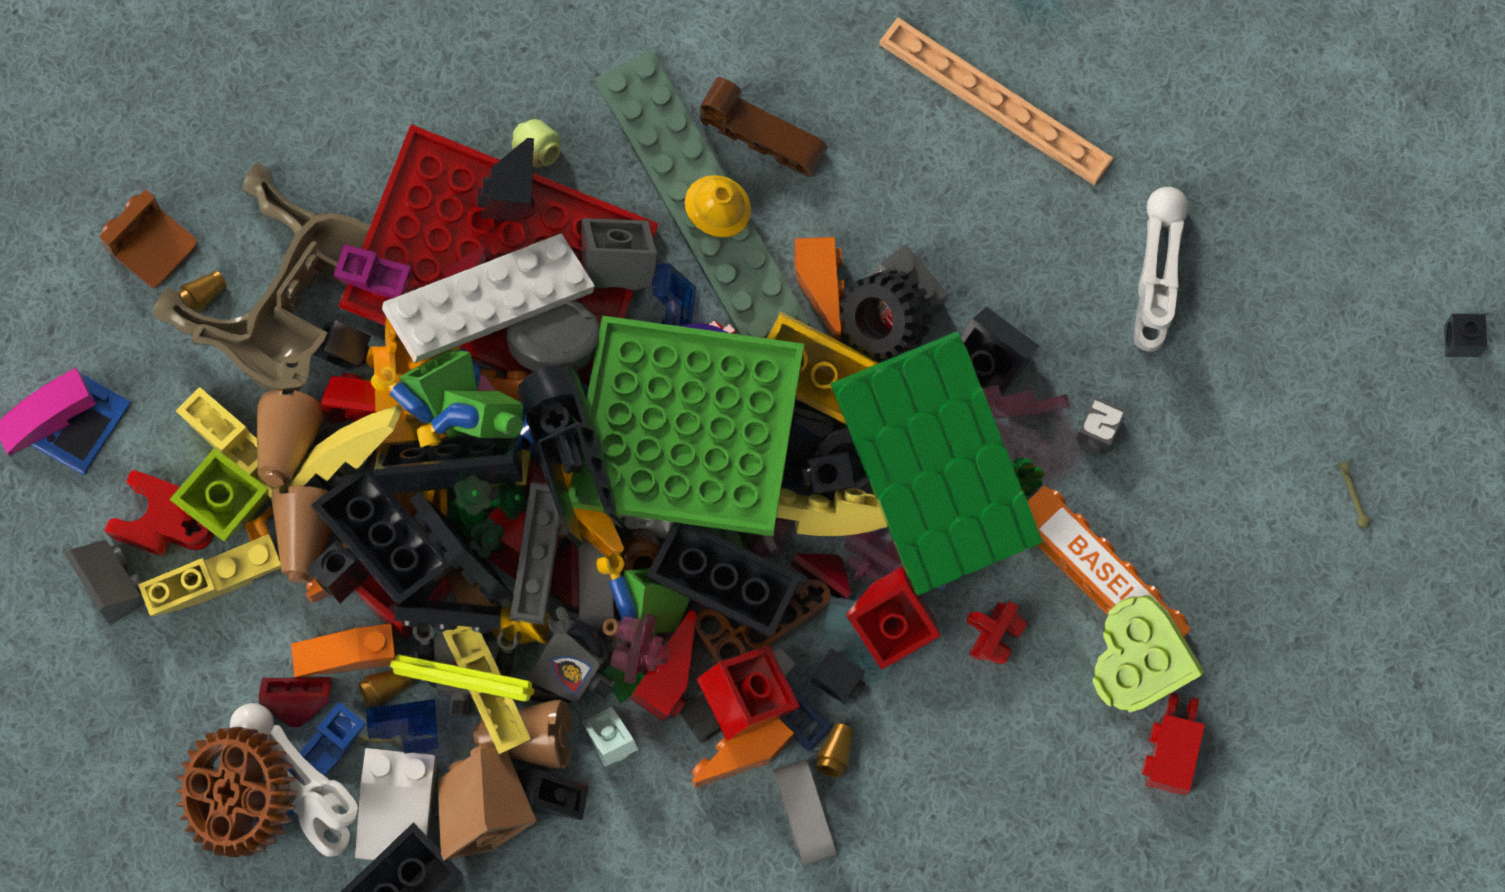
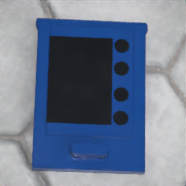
M82 374L97 405L68 419L69 426L31 444V446L84 476L87 474L88 467L131 404V401Z

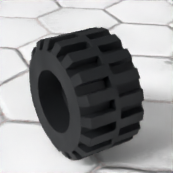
M890 269L864 277L852 283L853 286L844 293L847 298L842 299L840 304L844 312L839 313L840 321H844L845 324L842 330L844 334H849L850 339L848 342L851 346L857 345L858 352L862 355L869 353V358L872 359L880 357L881 359H888L919 345L923 341L922 337L926 336L930 330L926 324L932 322V315L928 314V309H931L932 306L930 301L926 302L924 296L927 295V292L924 288H918L919 281L916 278L908 279V273L904 271L897 273L896 270ZM880 299L889 306L892 312V329L888 328L880 318L878 309Z

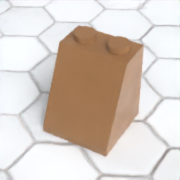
M489 744L475 747L469 752L470 757L451 764L448 767L449 772L437 780L440 845L443 860L492 852L537 822L508 751L499 755L496 747H490Z

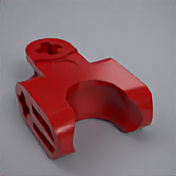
M136 470L130 471L126 482L134 492L148 498V509L140 519L128 522L118 518L110 519L104 529V532L110 538L157 556H164L170 542L195 551L209 546L214 534L170 501V498L180 488L179 486ZM198 524L201 529L200 532H193L190 536L187 530L189 528L195 529Z

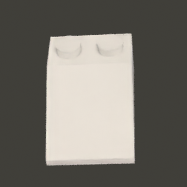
M365 748L360 786L355 858L374 860L413 822L427 837L429 836L438 764L435 755Z

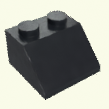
M526 138L492 166L488 177L482 178L481 187H478L476 206L482 208V219L522 222L531 204L534 138Z
M987 306L972 318L961 335L980 386L985 393L989 406L992 408L1024 370L1040 347Z

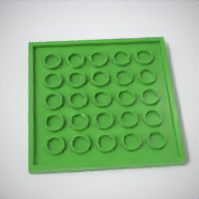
M602 316L587 403L607 463V470L615 496L617 514L774 536L804 344ZM579 444L585 467L581 468L582 472L578 474L572 473L569 489L572 506L578 509L605 512L582 445Z

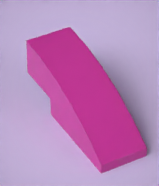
M74 368L39 388L0 420V440L9 456L69 426L68 419L97 405L84 377L78 369Z

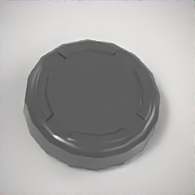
M574 300L508 326L506 342L510 354L522 366L532 371L556 365L569 366L578 371L587 366L595 357L600 327L596 316L584 304Z

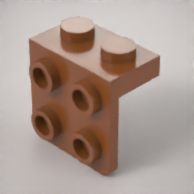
M145 189L140 195H134L125 205V210L117 219L113 218L105 224L99 238L107 252L150 288L155 289L196 249L197 240L161 210L156 198Z

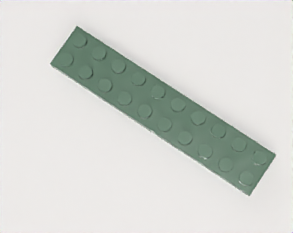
M651 50L594 78L595 84L738 334L767 338L780 311L809 326L810 322L750 219L745 229L731 237H715L698 229L688 217L685 209V196L691 184L705 176L718 175L725 177L653 51Z

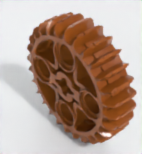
M221 728L217 732L206 734V740L196 741L197 749L187 751L191 761L181 763L186 772L184 775L177 776L178 779L183 781V786L175 790L177 793L182 794V801L177 803L176 806L184 807L185 813L179 819L189 820V825L185 831L188 833L196 832L193 842L203 843V850L213 851L214 855L234 858L255 855V852L265 851L266 845L276 843L275 835L285 833L281 823H290L292 821L286 814L287 810L296 808L289 803L290 796L297 795L298 793L290 790V783L297 778L288 776L287 771L293 765L291 763H283L287 752L277 751L279 742L269 741V734L259 733L257 729ZM221 755L219 768L213 766L214 762ZM263 772H264L266 781H262V780H261V779H262ZM207 803L211 804L210 810L208 809ZM253 817H259V822L252 829Z

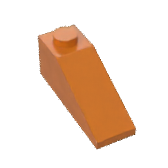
M392 624L358 627L291 644L294 677L390 666L391 661H394L397 655Z

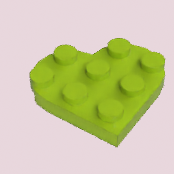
M1132 596L1123 599L1108 612V617L1105 621V631L1103 632L1108 649L1098 657V662L1095 666V677L1093 678L1097 694L1108 706L1111 707L1113 705L1120 710H1128V712L1143 709L1205 673L1170 614L1152 596Z

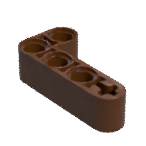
M717 77L700 105V121L703 125L708 127L710 124L718 128L719 133L735 141L740 139L748 143L747 147L763 155L768 153L776 157L777 162L807 177H812L828 149L826 143L818 137L742 100L741 89L735 83L728 79Z
M818 579L809 580L799 586L788 607V611L795 615L796 620L790 624L780 623L773 637H768L762 643H755L749 638V633L753 629L741 625L734 630L724 615L712 609H706L697 616L695 634L715 664L724 661L720 654L727 648L735 649L739 655L768 645L772 648L823 614L829 605L830 590L823 581ZM809 592L813 595L820 593V603L817 604L815 600L810 601L805 605V614H803L800 606L807 602ZM706 621H715L720 629L715 634H707L702 631L701 625Z

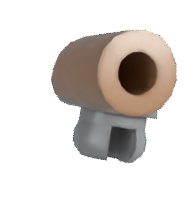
M607 619L603 623V631L609 635L605 639L606 642H609V646L604 647L610 654L616 653L621 655L629 647L630 627L616 619Z

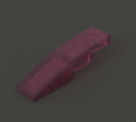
M999 385L983 389L994 419L1028 417L1070 407L1067 394L1036 402L1033 389L1003 398Z

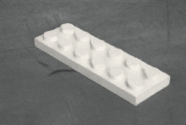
M561 233L387 300L383 303L382 310L414 363H417L593 293L595 285Z

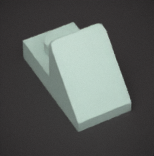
M613 707L582 721L604 767L621 761L629 754L638 750L634 739Z

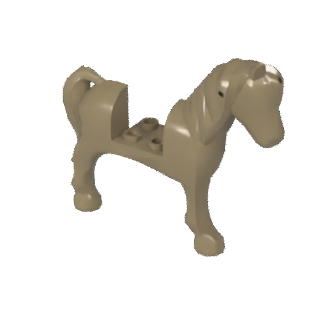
M257 162L248 172L242 189L249 195L257 197L260 211L263 215L280 221L294 233V239L270 287L248 313L230 320L206 317L187 308L181 294L170 288L164 290L160 295L152 315L161 322L171 323L182 334L192 335L193 345L217 347L240 370L262 388L269 391L283 389L282 394H290L294 391H299L307 382L310 371V359L320 348L328 334L293 314L301 301L300 295L305 287L311 288L319 273L347 286L346 282L334 278V272L343 246L345 244L361 249L370 225L352 217L335 213L314 214L296 206L276 189L273 184L272 172Z

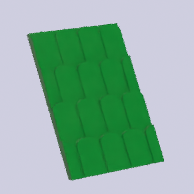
M957 332L951 333L830 383L911 587L917 596L930 591L932 588H937L961 578L965 574L968 575L994 564L996 561H1001L1027 548L1043 543L1026 496L1021 489L985 393L980 386L960 334Z

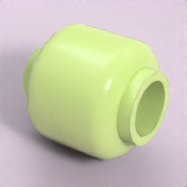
M531 119L519 124L515 128L512 149L517 147L526 138H534V168L549 166L556 161L561 151L560 136L556 131L539 119Z

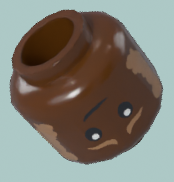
M638 528L632 529L623 535L620 539L624 547L620 555L624 561L623 570L651 568L662 547L660 539L654 532L649 529Z

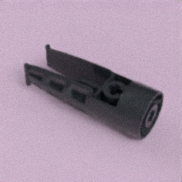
M562 365L548 366L534 371L522 380L517 392L523 404V411L545 481L565 527L562 533L577 547L582 546L579 527L560 462L555 455L560 454L566 474L572 472L578 474L582 472L581 468L585 467L578 446L581 444L605 514L620 528L625 523L617 515L615 496L607 470V463L577 371L569 366ZM542 431H545L548 436L543 437Z

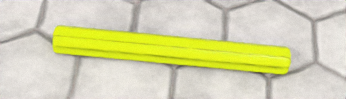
M401 654L396 655L395 660H392L390 663L393 673L400 676L524 702L529 701L531 695H534V688H532V683L528 680Z

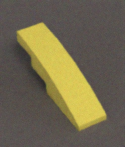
M199 387L176 412L212 447L216 448L268 488V496L271 499L272 490L279 487H271L265 484L258 476L257 438L248 431L246 426ZM280 486V494L288 493L289 486Z
M394 406L370 414L338 430L319 443L305 456L293 479L287 485L305 486L315 474L328 481L344 462L357 469L394 430L403 409L399 406Z
M458 626L455 630L442 632L457 666L501 675L481 633L472 630V627ZM469 690L499 755L531 740L513 699Z

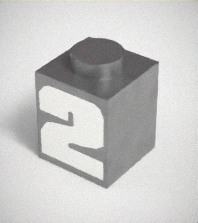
M1095 397L1076 441L1081 442V447L1088 452L1099 454L1100 451L1107 453L1126 410Z

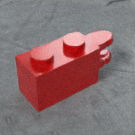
M1171 692L1164 715L1159 723L1153 722L1149 742L1154 743L1152 756H1145L1141 775L1147 776L1145 786L1186 796L1191 789L1205 724L1195 722L1199 699L1191 697L1187 704L1186 718L1175 717L1174 714L1179 698L1178 693Z

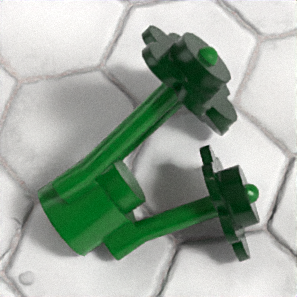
M470 475L466 481L460 480L455 483L454 492L458 497L454 501L449 502V518L452 524L462 528L464 536H471L468 546L470 549L476 550L477 556L487 558L492 551L500 549L501 542L499 540L504 535V528L499 524H494V521L490 518L482 521L484 510L498 507L501 511H505L507 518L515 520L519 517L520 513L526 510V492L522 486H516L515 482L500 484L496 490L498 499L490 500L488 496L491 493V485L487 481H479L475 475Z

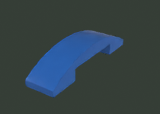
M338 702L316 728L318 731L299 753L310 765L326 777L349 750L366 723L342 703ZM290 768L288 771L300 782L296 774ZM287 810L286 814L290 818L295 812Z

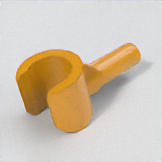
M268 507L258 518L244 524L250 541L269 534L265 523L273 515L272 507Z

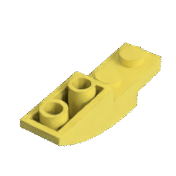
M781 488L777 518L795 520L797 534L844 536L871 532L887 527L875 495L866 494L858 488L838 489L835 492L834 500H829L827 497L819 494H812L810 496L798 495L789 489Z
M267 534L210 559H198L138 584L150 616L154 617L211 600L251 584L254 579L281 569L280 557L271 535Z

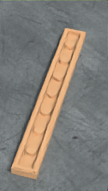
M899 17L880 40V46L1094 186L1114 159L1112 156Z

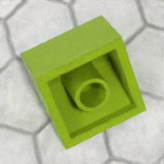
M214 448L170 498V501L225 542L244 529L245 523L253 520L269 501L266 486Z

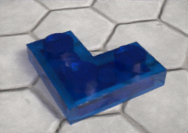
M670 263L657 264L656 275L652 279L653 296L667 307L665 318L661 324L674 326L691 324L696 286Z
M435 699L366 709L369 739H389L396 735H402L404 754L413 752L426 753L430 750L439 749Z

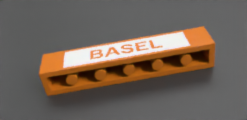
M1044 485L1027 501L1043 542L1037 546L1106 614L1123 599L1132 596L1150 595L1167 610L1183 637L1190 632L1191 628L1187 625L1186 617L1176 609L1171 610L1162 601L1164 598L1159 590L1152 585L1147 586L1138 577L1139 572L1130 562H1123L1114 553L1115 549L1108 540L1103 537L1098 538L1090 530L1089 522L1081 514H1074L1066 506V500L1058 491L1050 490Z

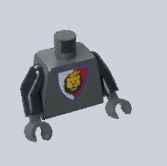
M557 608V617L561 620L554 621L548 618L550 630L555 634L526 679L532 683V688H534V695H531L529 700L539 702L563 700V702L569 704L581 700L588 690L605 700L616 682L600 672L608 660V655L604 652L605 647L596 628L575 617L569 618L565 608ZM513 699L514 703L523 702V701H519V700H514V699Z
M429 623L430 630L428 632H421L418 627L413 628V635L418 640V658L457 666L444 635H434V640L431 639L434 634V624ZM505 627L500 632L497 641L485 640L500 674L509 677L515 657L514 648L521 639V633L517 631L514 641H508L505 638ZM427 681L428 685L436 688L439 696L451 697L450 716L469 718L471 700L473 699L469 690Z

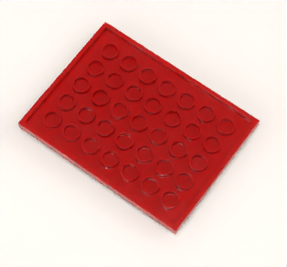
M410 124L361 249L377 253L378 258L411 266L412 273L405 291L406 294L444 279L443 270L480 247H486L499 258L561 233L582 265V218L648 221L653 238L659 223L535 173H532L531 204L522 222L482 219V208L476 206L478 187H481L482 178L488 177L492 166L500 161V159ZM347 283L338 307L385 325L386 315L382 307L383 303L391 298ZM621 287L594 288L593 293L575 301L584 304L596 316L600 327L602 316L625 317L634 290ZM507 327L460 345V348H465L467 352H470L474 361L502 372L525 370L528 371V375L534 372L522 366L510 354L506 342ZM594 358L587 366L577 371L580 381L588 387L587 371L592 370Z

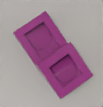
M344 244L334 272V278L366 291L393 299L405 294L412 269L408 265L378 258L375 252Z

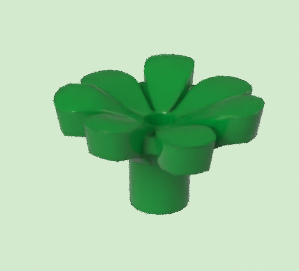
M1019 457L1012 462L1025 496L1031 494L1030 486L1040 488L1043 485L1042 478L1044 477V472L1041 467H1033L1032 460Z

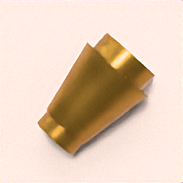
M215 270L180 286V291L177 293L181 294L187 308L200 314L227 287V283L223 276Z
M393 670L364 676L365 680L358 682L361 696L368 708L375 705L379 708L407 687L412 686L411 678L396 675L393 673Z
M840 723L834 724L833 730H831L815 757L817 761L816 769L820 773L829 777L840 778L843 772L848 770L852 735L854 733L851 727Z

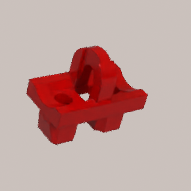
M1008 601L1007 604L998 602L990 617L978 611L970 612L966 622L981 633L968 655L977 660L986 659L998 665L1005 664L1012 649L1000 641L1002 636L1006 632L1013 638L1019 637L1027 625V621L1016 612L1019 606L1012 601Z

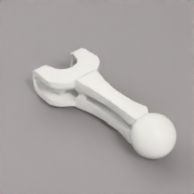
M1161 187L1155 190L1150 195L1146 206L1149 217L1147 222V243L1143 269L1138 282L1140 299L1134 330V343L1144 351L1153 352L1162 347L1167 334V328L1171 325L1175 315L1177 292L1179 291L1178 259L1180 243L1184 230V220L1189 211V204L1183 192L1174 187ZM1161 228L1168 229V250L1163 279L1156 278ZM1146 326L1158 329V337L1155 340H1148L1144 337L1142 329Z
M248 703L240 706L235 710L230 719V728L257 729L259 733L269 734V741L279 742L277 751L287 752L283 760L293 765L291 769L300 780L299 782L296 779L290 783V790L296 791L298 794L290 796L289 803L296 807L292 810L298 815L305 836L325 856L332 857L342 854L346 850L350 839V832L346 826L353 823L357 815L358 807L356 801L341 783L335 780H328L327 777L318 772L301 756L287 739L280 725H275L274 718L266 707L257 703ZM287 771L288 776L294 777L289 771ZM339 807L346 809L347 813L340 814ZM330 829L340 841L338 843L328 842L324 838V832Z

